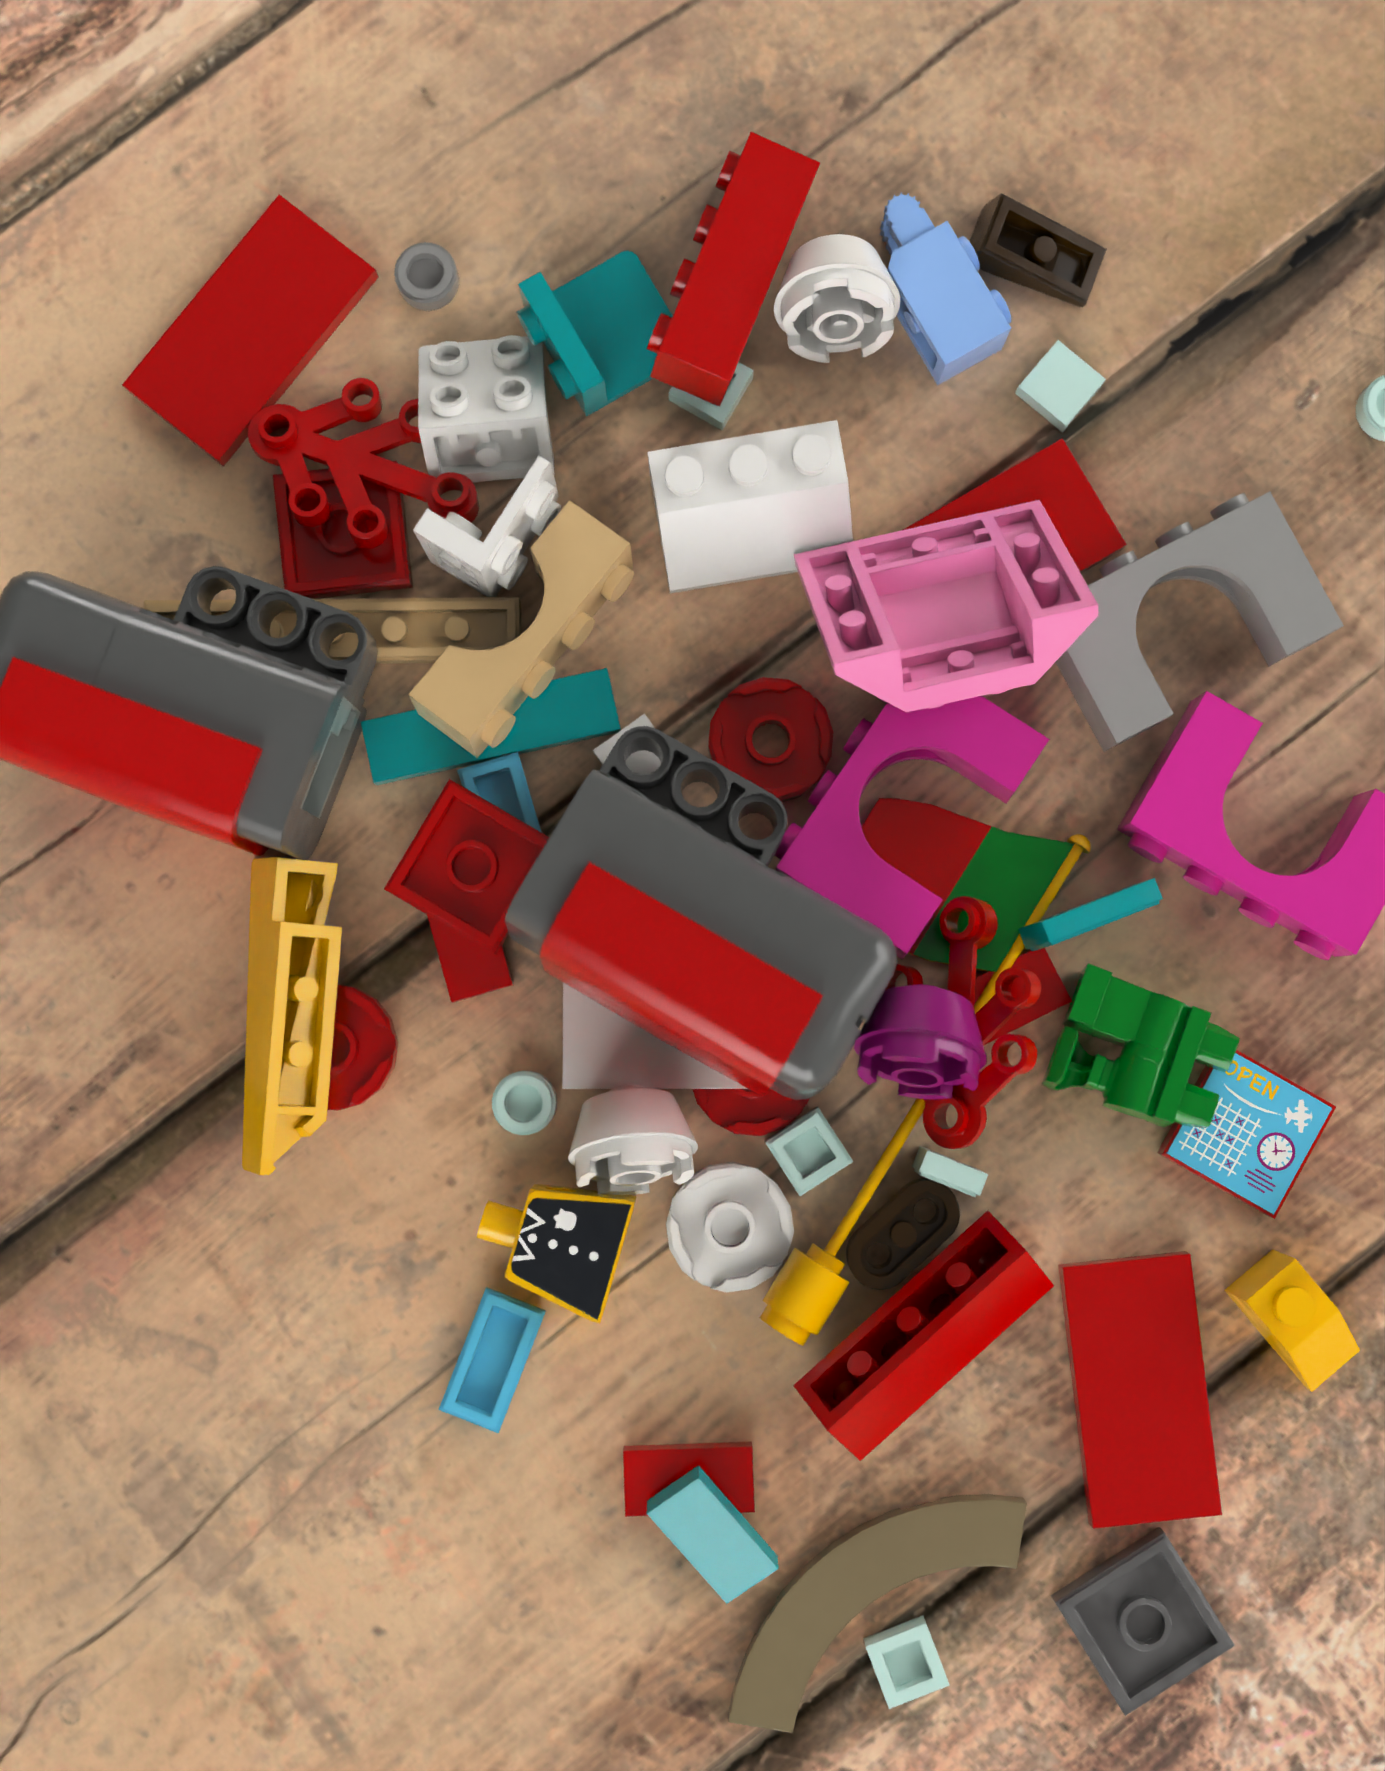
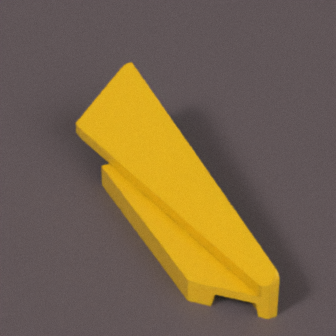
M272 857L253 859L251 864L242 1167L244 1170L258 1175H270L276 1169L273 1164L301 1137H310L327 1121L342 927L325 926V921L335 884L338 863Z

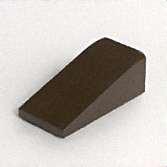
M1002 193L983 207L969 241L977 254L980 270L1079 307H1083L1087 303L1107 250L1101 245Z

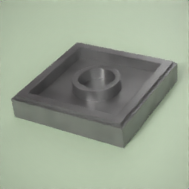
M1160 1527L1051 1595L1125 1716L1235 1646L1167 1535Z

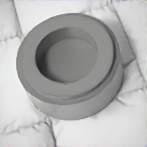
M428 242L417 243L407 248L396 262L394 271L396 284L403 299L412 307L424 311L437 310L447 305L457 293L459 286L458 271L452 256L443 247Z

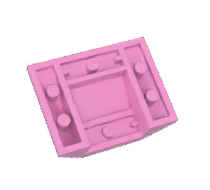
M1040 500L794 554L798 574L835 675L906 713L925 708H937L947 703L982 695L1000 694L1009 689L1035 684L1098 617V603Z

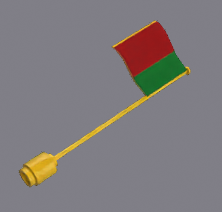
M879 798L861 826L867 842L881 859L943 899L908 954L926 961L949 965L950 943L945 940L940 929V915L944 907L954 898L968 896L983 900L994 909L998 921L997 931L989 944L981 949H977L976 970L992 971L995 973L974 1005L975 1014L996 994L995 983L998 976L1004 970L1012 967L1025 947L1018 929L1042 919L1081 853L1089 854L1091 850L1089 839L1081 834L1072 835L1068 838L1067 842L1011 833L932 804L899 798ZM966 911L961 912L957 921L959 933L963 932L969 923ZM916 1098L825 1249L812 1243L807 1253L795 1247L763 1298L767 1306L762 1312L760 1319L792 1341L804 1346L811 1333L818 1335L850 1282L840 1275L845 1263L835 1256L921 1117L925 1106L923 1099Z

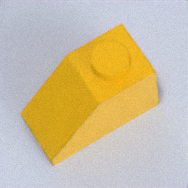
M1272 1249L1224 1290L1303 1385L1311 1392L1360 1351L1339 1309L1296 1258Z

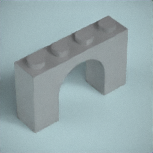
M1270 491L1250 502L1245 493L1229 499L1210 512L1214 519L1213 521L1196 530H1193L1189 522L1171 529L1155 540L1159 549L1140 559L1137 558L1134 551H1129L1113 559L1099 569L1103 578L1088 585L1098 603V617L1059 657L1056 664L1103 752L1158 725L1174 714L1143 658L1137 642V613L1143 597L1150 588L1176 579L1196 580L1215 587L1224 593L1235 605L1268 666L1316 643L1344 626Z

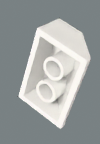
M837 420L648 452L649 474L670 594L795 573L798 571L795 565L794 554L853 541L849 482Z

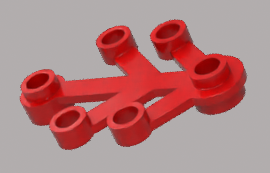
M353 379L344 386L342 397L305 411H300L287 404H275L265 407L252 418L249 424L248 440L254 453L263 461L280 466L291 492L288 498L290 509L295 520L302 526H319L330 515V504L326 493L321 486L312 483L303 457L329 467L348 513L347 527L351 539L361 548L371 549L378 547L386 540L388 535L384 514L378 507L371 504L361 479L428 503L429 510L444 519L449 512H454L472 523L478 515L479 501L474 483L465 475L447 472L434 477L377 456V454L409 442L421 443L418 427L409 424L412 418L418 416V399L406 402L400 409L399 418L338 441L320 435V433L348 421L369 422L380 414L382 400L379 389L369 379ZM360 395L372 397L369 403L362 406L352 403ZM289 428L282 436L273 437L269 435L276 429ZM451 490L462 492L461 496L453 501L441 498L442 494ZM307 499H317L320 501L314 510L303 511L299 509L302 502ZM373 520L378 523L377 527L369 533L357 531V527L363 521Z
M960 896L952 899L944 907L940 915L941 933L945 940L950 943L947 990L965 997L974 1008L977 949L983 948L992 941L997 931L998 921L994 909L987 902L968 896ZM966 911L969 923L967 928L959 933L957 921L961 912ZM897 964L885 990L894 988L896 979L902 973L907 978V986L923 984V978L914 967ZM1008 968L1000 973L995 983L996 994L975 1014L983 1045L1020 1009L1029 1008L1037 1002L1041 994V984L1033 972L1020 968ZM1021 977L1025 982V992L1021 998L1015 1000L1011 994V986L1016 978ZM1005 1034L1000 1036L992 1046V1062L979 1073L976 1090L972 1091L965 1088L964 1084L953 1086L952 1098L923 1099L925 1101L923 1124L931 1140L947 1149H962L973 1144L980 1137L986 1126L987 1113L985 1105L1016 1075L1026 1074L1035 1066L1038 1053L1034 1042L1023 1035ZM1016 1042L1021 1048L1022 1056L1019 1063L1012 1066L1008 1061L1007 1053L1010 1046ZM952 1104L957 1111L958 1117L955 1125L950 1128L947 1125L946 1112Z

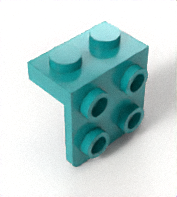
M623 251L553 291L541 272L518 284L524 307L516 311V314L524 331L534 346L543 342L554 361L548 365V369L558 389L566 400L575 396L586 417L654 379L650 375L657 354L647 350V346L660 314L673 316L635 253Z

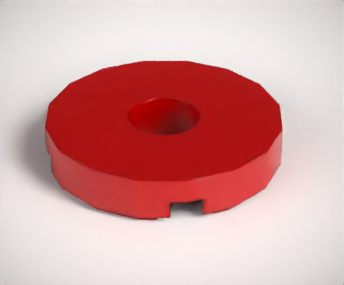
M762 677L740 684L720 703L710 721L708 751L711 760L772 793L781 802L801 797L820 780L832 757L833 729L826 708L809 691L789 679ZM775 724L786 732L789 742L788 748L783 754L770 758L762 756L755 750L752 736L760 726Z

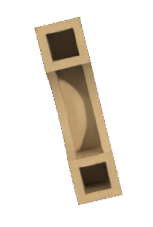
M570 500L530 547L536 573L544 585V596L540 610L527 630L513 641L492 649L469 650L449 645L408 694L418 715L476 758L481 755L488 745L495 748L507 737L515 724L516 717L513 714L528 696L535 699L547 688L556 671L553 665L567 648L576 650L582 645L594 627L595 619L593 616L607 599L610 602L618 600L633 579L634 571L632 570L633 562L630 543Z

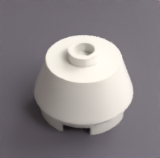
M826 235L805 243L791 257L775 299L774 316L780 328L787 334L788 347L803 358L816 362L830 363L829 353L847 352L861 348L863 358L882 348L894 333L893 320L900 308V294L879 254L870 243L852 235Z
M623 1085L609 1090V1092L596 1095L583 1103L568 1160L575 1166L576 1183L579 1188L589 1185L590 1180L597 1181L598 1194H643L650 1192L649 1183L673 1174V1182L678 1185L690 1180L694 1175L692 1155L697 1151L698 1144L673 1094L664 1090L646 1088L641 1085Z

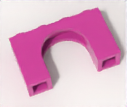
M1208 691L1202 693L1190 701L1116 830L1131 838L1127 845L1139 855L1156 863H1162L1163 859L1166 858L1185 869L1184 880L1199 890L1215 896L1221 890L1242 902L1238 908L1239 912L1252 921L1269 928H1273L1275 923H1278L1297 934L1294 943L1307 953L1323 960H1329L1332 955L1334 957L1356 955L1385 905V794L1375 788L1355 795L1319 857L1302 872L1290 876L1277 875L1255 867L1241 856L1227 834L1223 820V801L1233 774L1263 723Z
M983 696L947 703L937 708H925L907 713L880 699L886 705L872 724L863 718L846 742L843 750L850 754L851 757L837 776L828 770L812 792L808 803L815 806L816 809L803 828L794 822L789 826L775 854L780 859L776 866V871L787 875L880 928L891 938L896 947L897 957L901 960L909 952L943 899L885 862L875 853L867 842L860 824V798L866 786L882 770L902 761L923 759L948 766L1007 804L1050 739Z

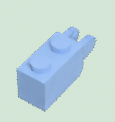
M900 193L899 196L894 195L892 200H888L884 210V221L880 227V235L883 236L882 242H886V249L891 255L888 272L900 294L901 302L897 318L936 384L940 385L1002 350L1011 330L1009 325L1011 323V314L1002 295L996 289L989 291L978 273L980 269L979 260L969 240L964 236L958 238L948 221L935 227L925 209L919 207L920 201L917 202L915 196L911 197L909 193L907 195Z

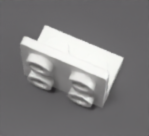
M509 335L499 339L459 343L446 341L437 345H427L419 348L418 429L429 475L438 477L443 473L454 472L465 475L473 483L524 478L538 456L551 462L555 475L546 404L542 342L534 346L528 336Z
M541 456L537 457L484 542L479 540L483 534L481 530L462 516L449 512L444 519L427 508L413 531L430 562L487 597H496L502 587L510 590L517 583L527 565L528 558L523 553L535 534L540 536L561 510V505L556 502L559 494L551 462Z

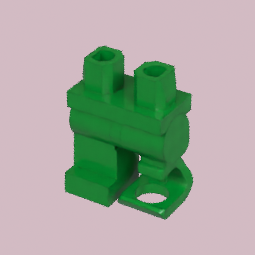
M1088 963L1080 973L1071 998L1072 1002L1069 1004L1062 1024L1064 1027L1060 1031L1042 1085L1055 1091L1071 1087H1082L1089 1090L1096 1089L1102 1092L1104 1098L1103 1106L1144 1119L1163 1128L1174 1122L1198 1128L1209 1127L1218 1105L1219 1094L1188 1083L1194 1062L1222 1072L1228 1071L1240 1038L1218 1025L1209 1023L1211 1012L1195 1006L1190 1007L1176 999L1151 992L1112 976V972ZM1078 1031L1123 1047L1120 1056L1113 1061L1099 1054L1089 1055L1078 1041Z

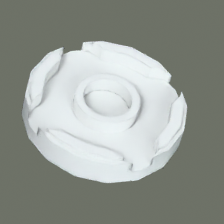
M737 1162L708 1165L694 1173L693 1177L683 1183L673 1196L666 1221L669 1249L681 1270L700 1284L726 1293L752 1289L771 1278L788 1255L794 1234L791 1206L777 1182L758 1168Z

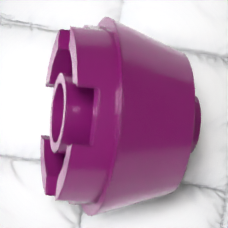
M925 984L899 986L885 990L868 1021L864 1023L861 1033L854 1044V1049L859 1055L857 1073L865 1083L870 1085L876 1082L877 1076L899 1083L898 1095L910 1098L950 1099L952 1098L953 1086L964 1084L965 1088L974 1091L978 1086L979 1070L987 1062L971 1002L957 993Z

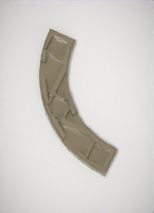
M991 1494L940 1498V1501L923 1503L904 1510L898 1508L859 1525L832 1542L809 1561L777 1597L778 1601L764 1619L757 1634H754L735 1680L728 1711V1722L793 1733L801 1699L820 1658L834 1638L855 1616L891 1590L914 1579L944 1570L979 1566L1017 1569L1027 1506L1024 1498Z

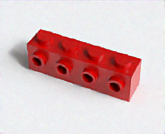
M750 132L741 155L729 151L715 186L725 192L720 206L716 208L709 204L706 205L693 237L694 242L703 245L696 262L686 258L683 259L670 295L680 299L673 317L663 313L660 314L649 340L647 350L657 354L650 377L720 407L820 166V162L753 132Z
M986 1211L793 1386L825 1429L861 1461L1052 1289L1054 1285L1027 1250L989 1211Z

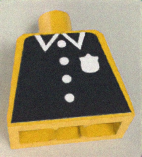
M534 1184L530 1188L524 1211L488 1200L480 1221L477 1238L512 1248L505 1272L507 1280L579 1316L600 1324L637 1197L633 1195L598 1194L596 1190Z

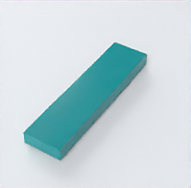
M604 668L551 680L547 688L537 698L532 699L528 696L513 714L516 717L515 724L507 737L495 748L488 745L478 758L418 715L416 710L361 721L373 783L382 785L478 764L516 752L524 754L618 733L621 731L608 669Z

